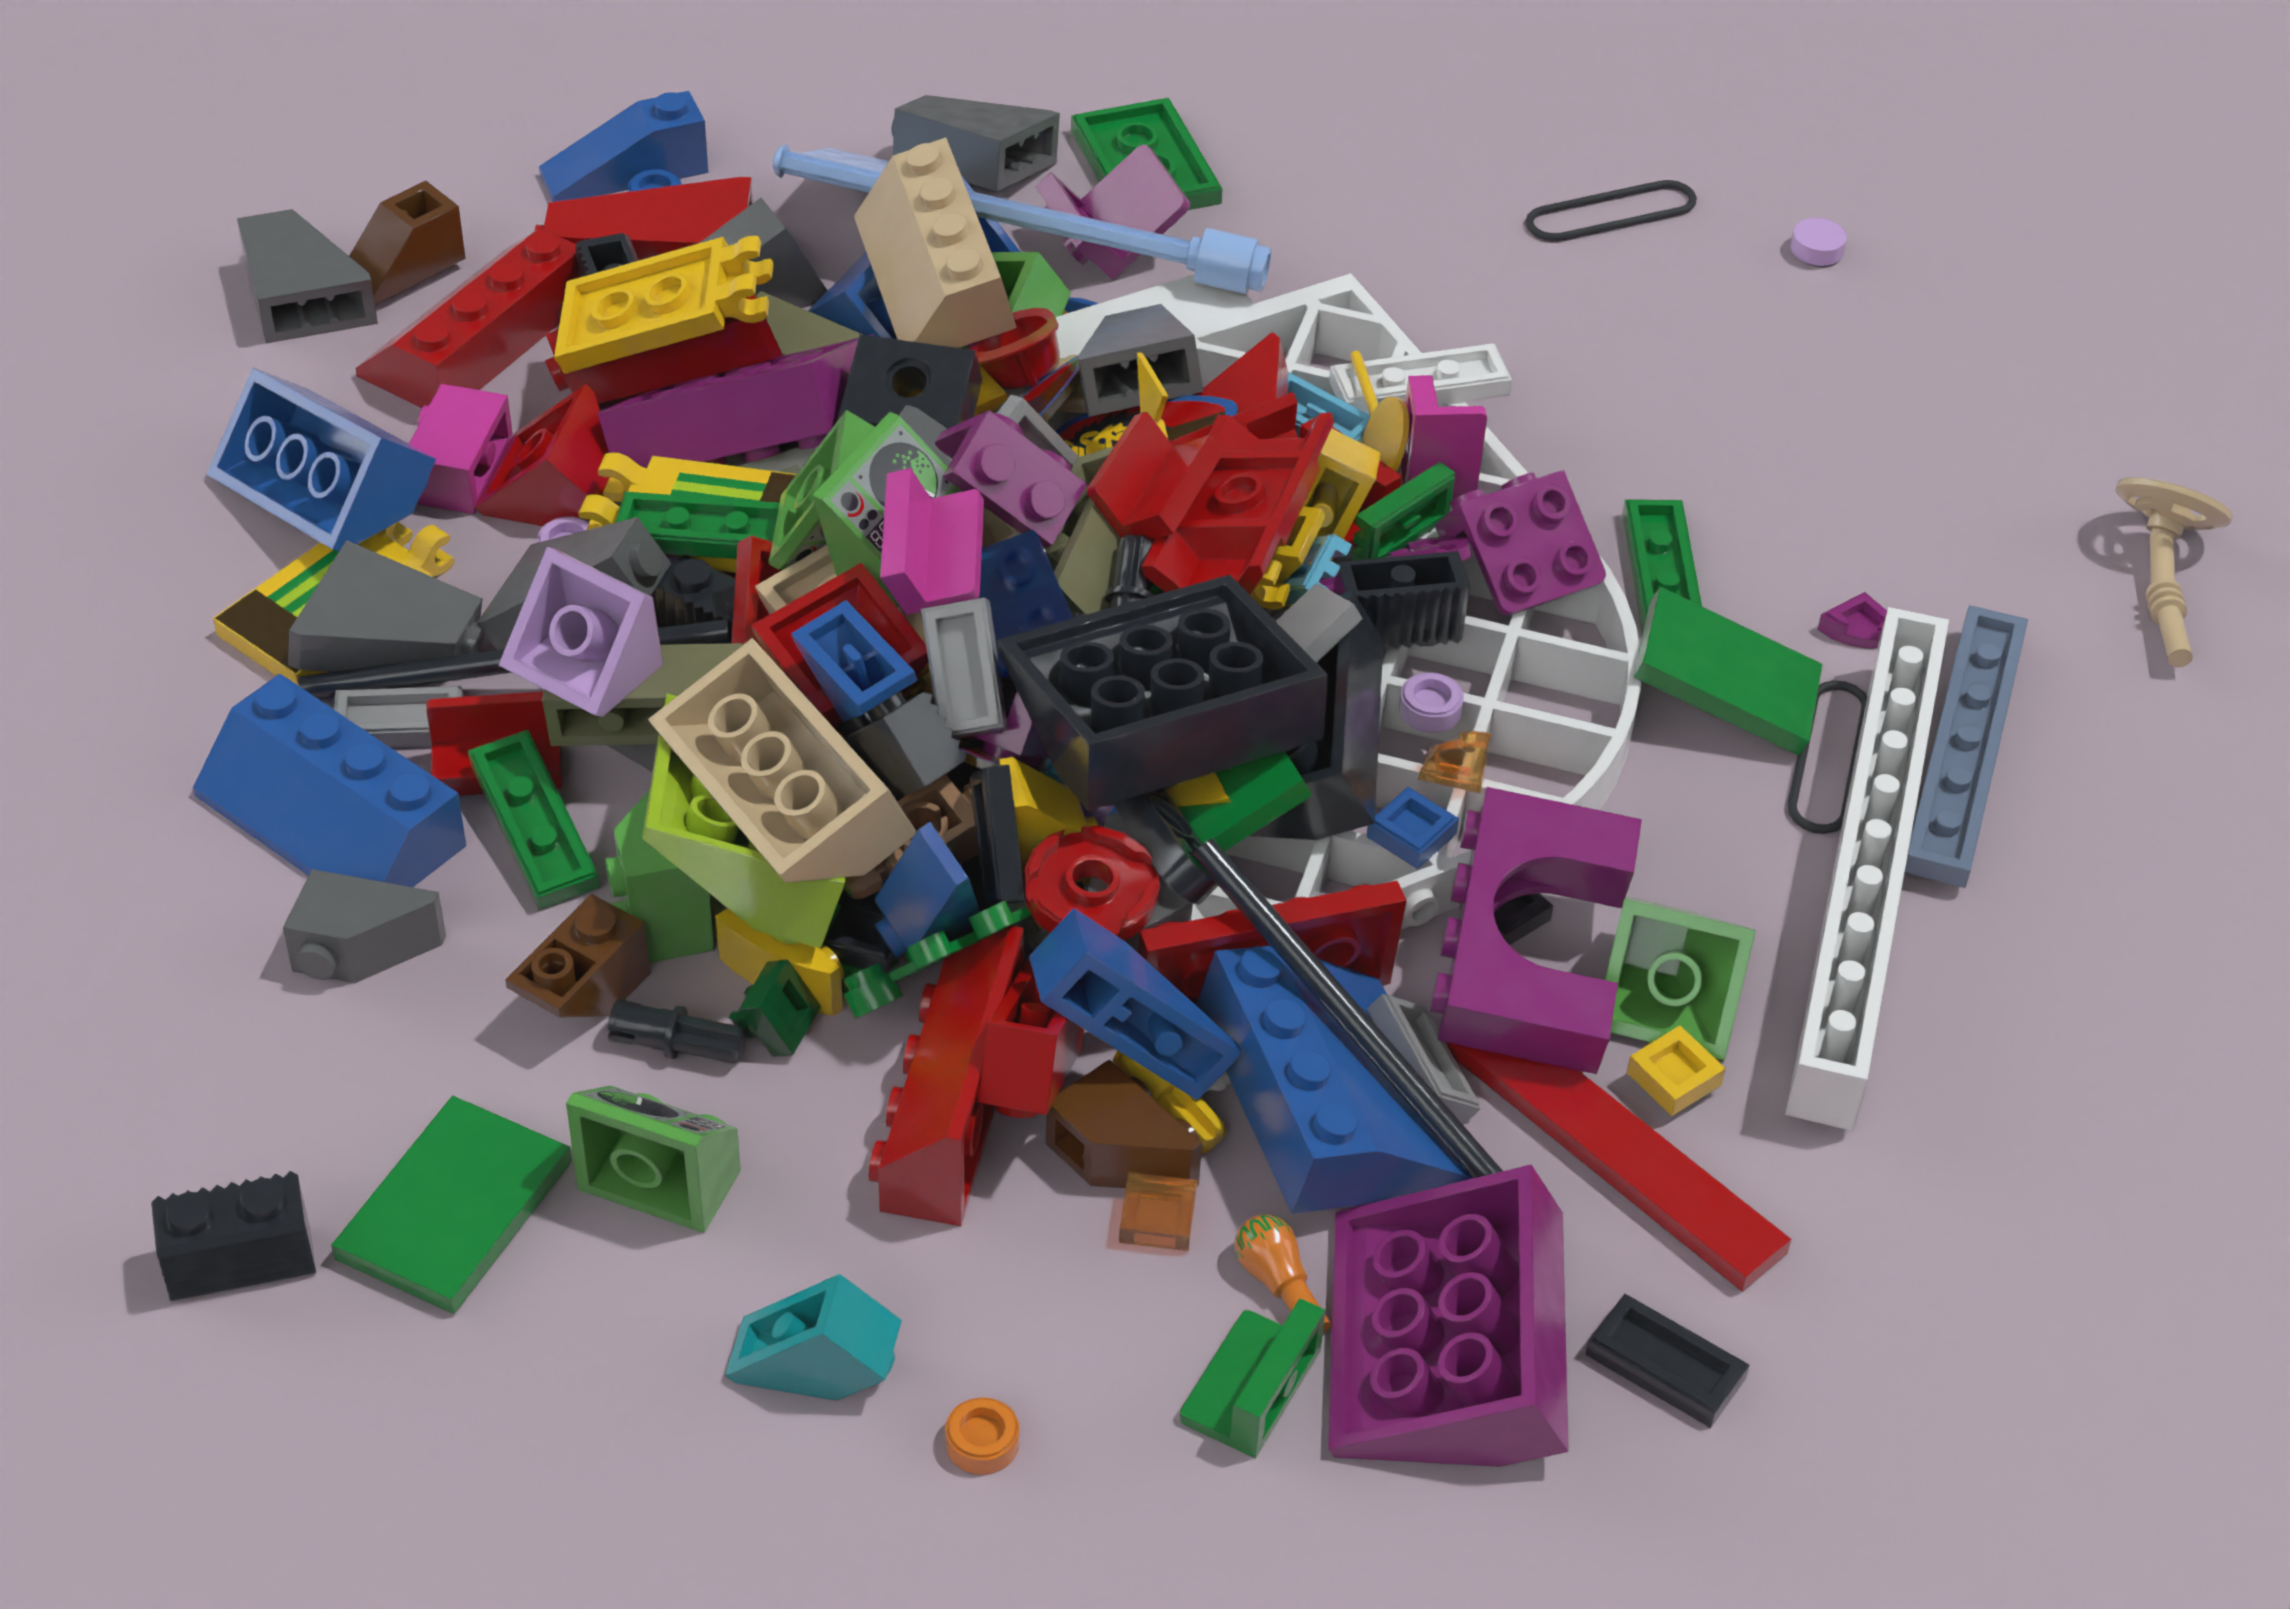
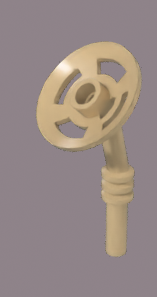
M2123 478L2117 482L2115 488L2117 495L2131 508L2149 518L2146 528L2151 531V585L2146 590V600L2152 621L2160 627L2169 664L2174 667H2184L2192 661L2193 655L2183 620L2187 615V607L2182 594V588L2175 581L2174 539L2181 538L2184 529L2210 530L2227 527L2231 523L2233 514L2230 509L2217 500L2183 486L2148 478ZM2190 510H2194L2202 515L2196 516Z

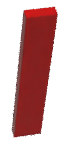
M1446 1042L1457 1062L1740 1291L1743 1292L1788 1254L1792 1240L1790 1237L1579 1070Z

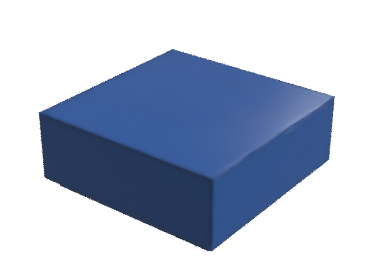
M1407 787L1375 815V824L1367 827L1366 837L1411 866L1419 869L1457 834L1459 818L1410 787Z

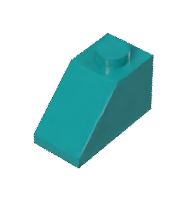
M838 1274L743 1316L725 1376L736 1384L837 1401L886 1380L895 1361L894 1348L902 1320L843 1275Z

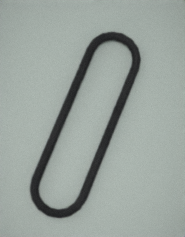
M1661 180L1540 206L1527 214L1525 224L1527 229L1538 238L1549 241H1561L1682 215L1695 207L1697 197L1694 190L1684 183L1673 180ZM1661 188L1680 190L1689 198L1688 203L1680 207L1561 233L1542 231L1533 222L1534 218L1541 214Z
M1832 680L1819 685L1812 724L1813 730L1819 697L1826 691L1833 689L1847 691L1856 696L1861 703V712L1841 814L1833 823L1816 824L1806 820L1798 812L1797 802L1810 741L1800 755L1797 756L1788 798V813L1797 825L1813 833L1827 834L1838 831L1842 827L1867 695L1863 690L1846 681Z

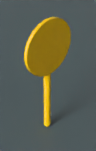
M1357 350L1352 351L1350 358L1370 413L1361 443L1381 452L1380 461L1396 472L1403 458L1408 439L1409 414L1407 406L1401 398L1394 396L1386 397L1378 404L1362 355Z

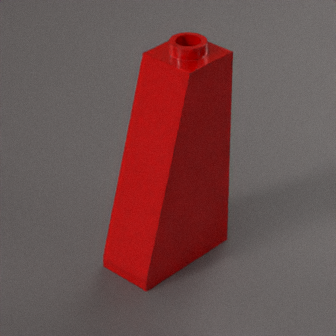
M740 176L549 202L544 225L536 224L535 230L538 228L544 229L574 244L582 240L624 233L630 237L638 259L643 260L700 243L752 205V177Z
M755 295L744 297L750 300L757 299ZM727 317L725 318L723 330L564 374L554 357L545 360V363L559 392L570 388L573 393L586 384L594 391L599 404L773 360L783 354L767 319L757 323H746ZM559 329L546 334L553 355L555 354Z

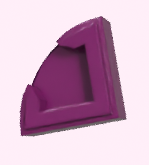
M1863 592L1822 613L1817 629L1829 638L1846 645L1861 648H1878L1887 610L1866 592Z

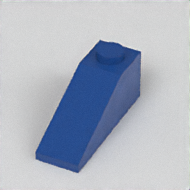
M690 91L668 92L655 98L637 101L539 166L541 179L552 202L628 190L629 181L635 175L646 170H665L675 174L679 179L709 173L705 120Z
M931 822L918 829L874 899L884 917L874 926L896 958L905 953L907 947L944 930L949 943L971 933L974 929L968 918L980 913L968 876Z
M1074 908L1029 956L1042 1003L1196 1100L1242 1054L1241 1047L1129 944Z

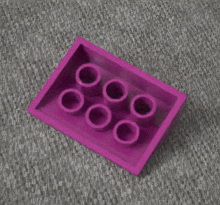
M858 338L782 355L773 360L647 391L598 412L609 453L614 452L626 455L641 467L647 468L652 456L728 465L726 456L744 452L746 462L757 461L781 453L779 444L796 440L800 450L818 447L838 421Z
M1532 1164L1335 1212L1328 1450L1334 1458L1500 1467L1569 1452L1563 1212Z

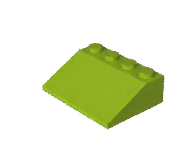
M667 693L663 707L677 696ZM658 733L642 839L755 931L770 934L773 938L783 943H802L821 948L842 893L845 877L785 883Z

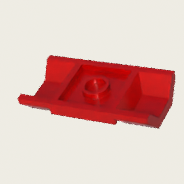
M1320 413L1304 438L1258 439L1230 415H1217L1208 435L1213 438L1224 454L1174 534L1155 539L1142 564L1145 577L1164 592H1169L1230 574L1250 595L1262 579L1276 547L1285 546L1320 471L1317 459L1334 425L1332 413Z

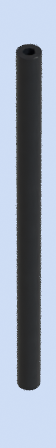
M729 619L657 628L660 645L732 643V629ZM499 649L305 675L299 677L298 686L317 699L335 697L336 690L403 688L512 672L499 666L505 650Z
M1213 838L1202 844L1193 853L1194 859L1471 1177L1477 1178L1502 1172L1503 1170L1219 844Z

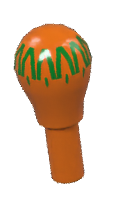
M1258 1214L1247 1219L1240 1226L1234 1238V1251L1241 1266L1251 1276L1264 1284L1274 1297L1282 1298L1290 1312L1299 1298L1320 1307L1306 1284L1308 1276L1302 1266L1298 1242L1291 1226L1284 1219L1271 1214ZM1326 1315L1323 1334L1331 1327V1323Z

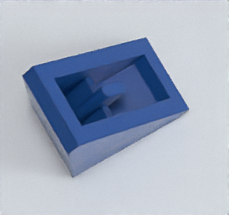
M847 600L791 633L795 645L843 722L866 713L917 681L915 671Z

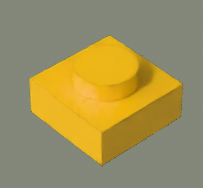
M1678 1026L1630 1055L1626 1073L1662 1108L1673 1116L1722 1086L1726 1068L1685 1029Z

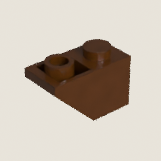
M426 180L380 202L349 257L369 272L375 304L393 297L397 293L466 259L459 206Z
M590 894L505 979L506 988L559 1018L610 1016L615 1001L617 999L626 1000L651 974L645 923L603 899Z
M1110 1059L1058 1093L1046 1115L1045 1144L1090 1186L1188 1193L1199 1186L1202 1142L1195 1130L1185 1120L1181 1118L1175 1119L1153 1099L1151 1092L1140 1079L1133 1076L1128 1077Z

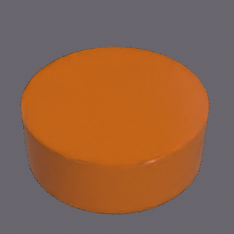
M986 1397L969 1399L956 1406L948 1416L945 1426L946 1451L951 1461L960 1469L979 1475L992 1474L1007 1467L1014 1460L1019 1449L1020 1428L1016 1414L1005 1403Z

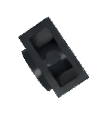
M859 334L838 420L847 410L876 427L889 412L899 415L906 405L918 408L947 429L973 418L983 380L976 350ZM922 390L919 395L914 397H902L908 391Z

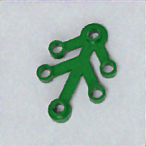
M1081 881L1076 883L1078 887L1085 890ZM1003 901L968 918L974 931L949 943L944 930L907 947V951L904 954L909 963L886 974L881 962L847 977L844 981L849 992L844 994V997L854 1018L857 1019L903 997L904 995L897 980L928 968L984 938L1029 918H1032L1038 932L1044 928L1037 924L1027 907L1011 913L1006 901Z

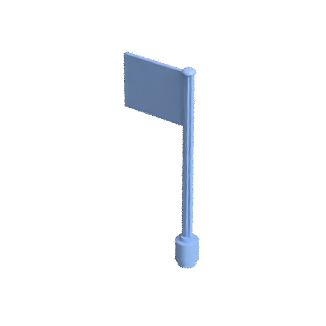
M782 145L773 156L772 167L774 173L780 178L785 173L870 192L889 161L829 147L798 153L789 151L788 145ZM967 191L976 215L980 218L1184 263L1187 270L1195 271V283L1247 295L1249 290L1262 292L1266 283L1272 248L1261 246L1260 240L1256 238L1206 228L1202 238L1194 236L1192 241Z

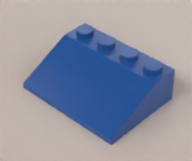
M1271 946L1215 951L1196 1006L1241 1047L1242 1054L1226 1070V1073L1291 1214L1371 1204L1473 1179ZM1319 959L1372 1020L1367 1008L1382 994L1387 995L1380 979Z

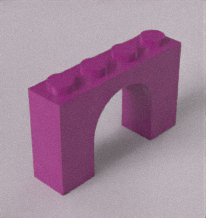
M1486 787L1480 812L1468 809L1461 837L1460 848L1472 850L1469 865L1458 862L1450 901L1461 903L1462 907L1459 919L1448 917L1440 956L1452 958L1449 974L1438 972L1430 1006V1012L1442 1014L1437 1040L1583 1072L1598 1073L1610 1040L1618 983L1550 969L1525 959L1512 949L1502 937L1496 925L1494 913L1503 904L1514 898L1537 893L1560 895L1622 909L1635 871L1642 819Z

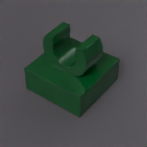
M788 959L768 961L755 983L745 989L744 994L746 997L739 1007V1011L731 1012L728 1018L734 1025L746 1031L747 1039L759 1037L772 1057L788 1056L795 1053L819 1012L821 1005Z

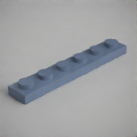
M1972 605L1968 606L1915 817L1904 873L1966 888L2028 619Z

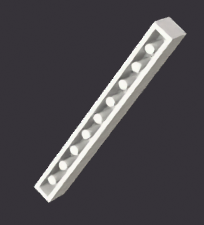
M1891 607L1887 609L1866 700L1785 1112L1787 1116L1853 1131L1868 1080L1947 636L1948 619Z

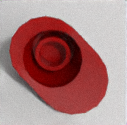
M1030 308L1013 312L1017 328L969 344V350H976L978 363L1001 388L1013 389L1028 386L1032 389L1038 385L1040 379L1048 375L1058 365L1060 349L1056 331L1059 324L1054 313L1047 308Z

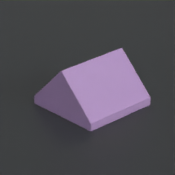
M547 547L499 666L595 716L603 717L663 665L653 597L555 548Z

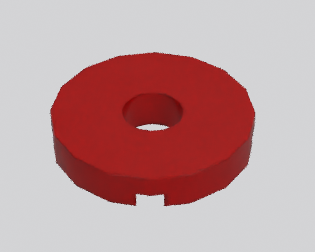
M1082 826L1081 832L1064 835V829L1050 834L1032 850L1024 871L1025 905L1037 924L1049 933L1054 930L1073 908L1122 940L1134 937L1151 921L1159 897V875L1156 874L1150 860L1152 857L1145 847L1125 833L1102 826ZM1083 877H1094L1105 882L1108 888L1099 892H1089L1078 887L1075 881Z

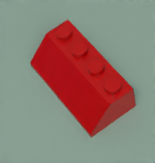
M538 228L498 254L355 368L357 377L420 408L430 405L441 384L480 390L560 324L566 283L578 278L576 244Z
M1009 926L944 958L937 984L926 983L919 1009V1022L924 1023L920 1035H909L905 1047L903 1074L907 1075L904 1088L897 1086L892 1088L887 1105L886 1127L891 1128L887 1141L876 1140L870 1158L868 1178L869 1181L878 1183L879 1212L962 1226L996 1109L994 1105L977 1102L987 1026L992 1015L1024 966V928Z

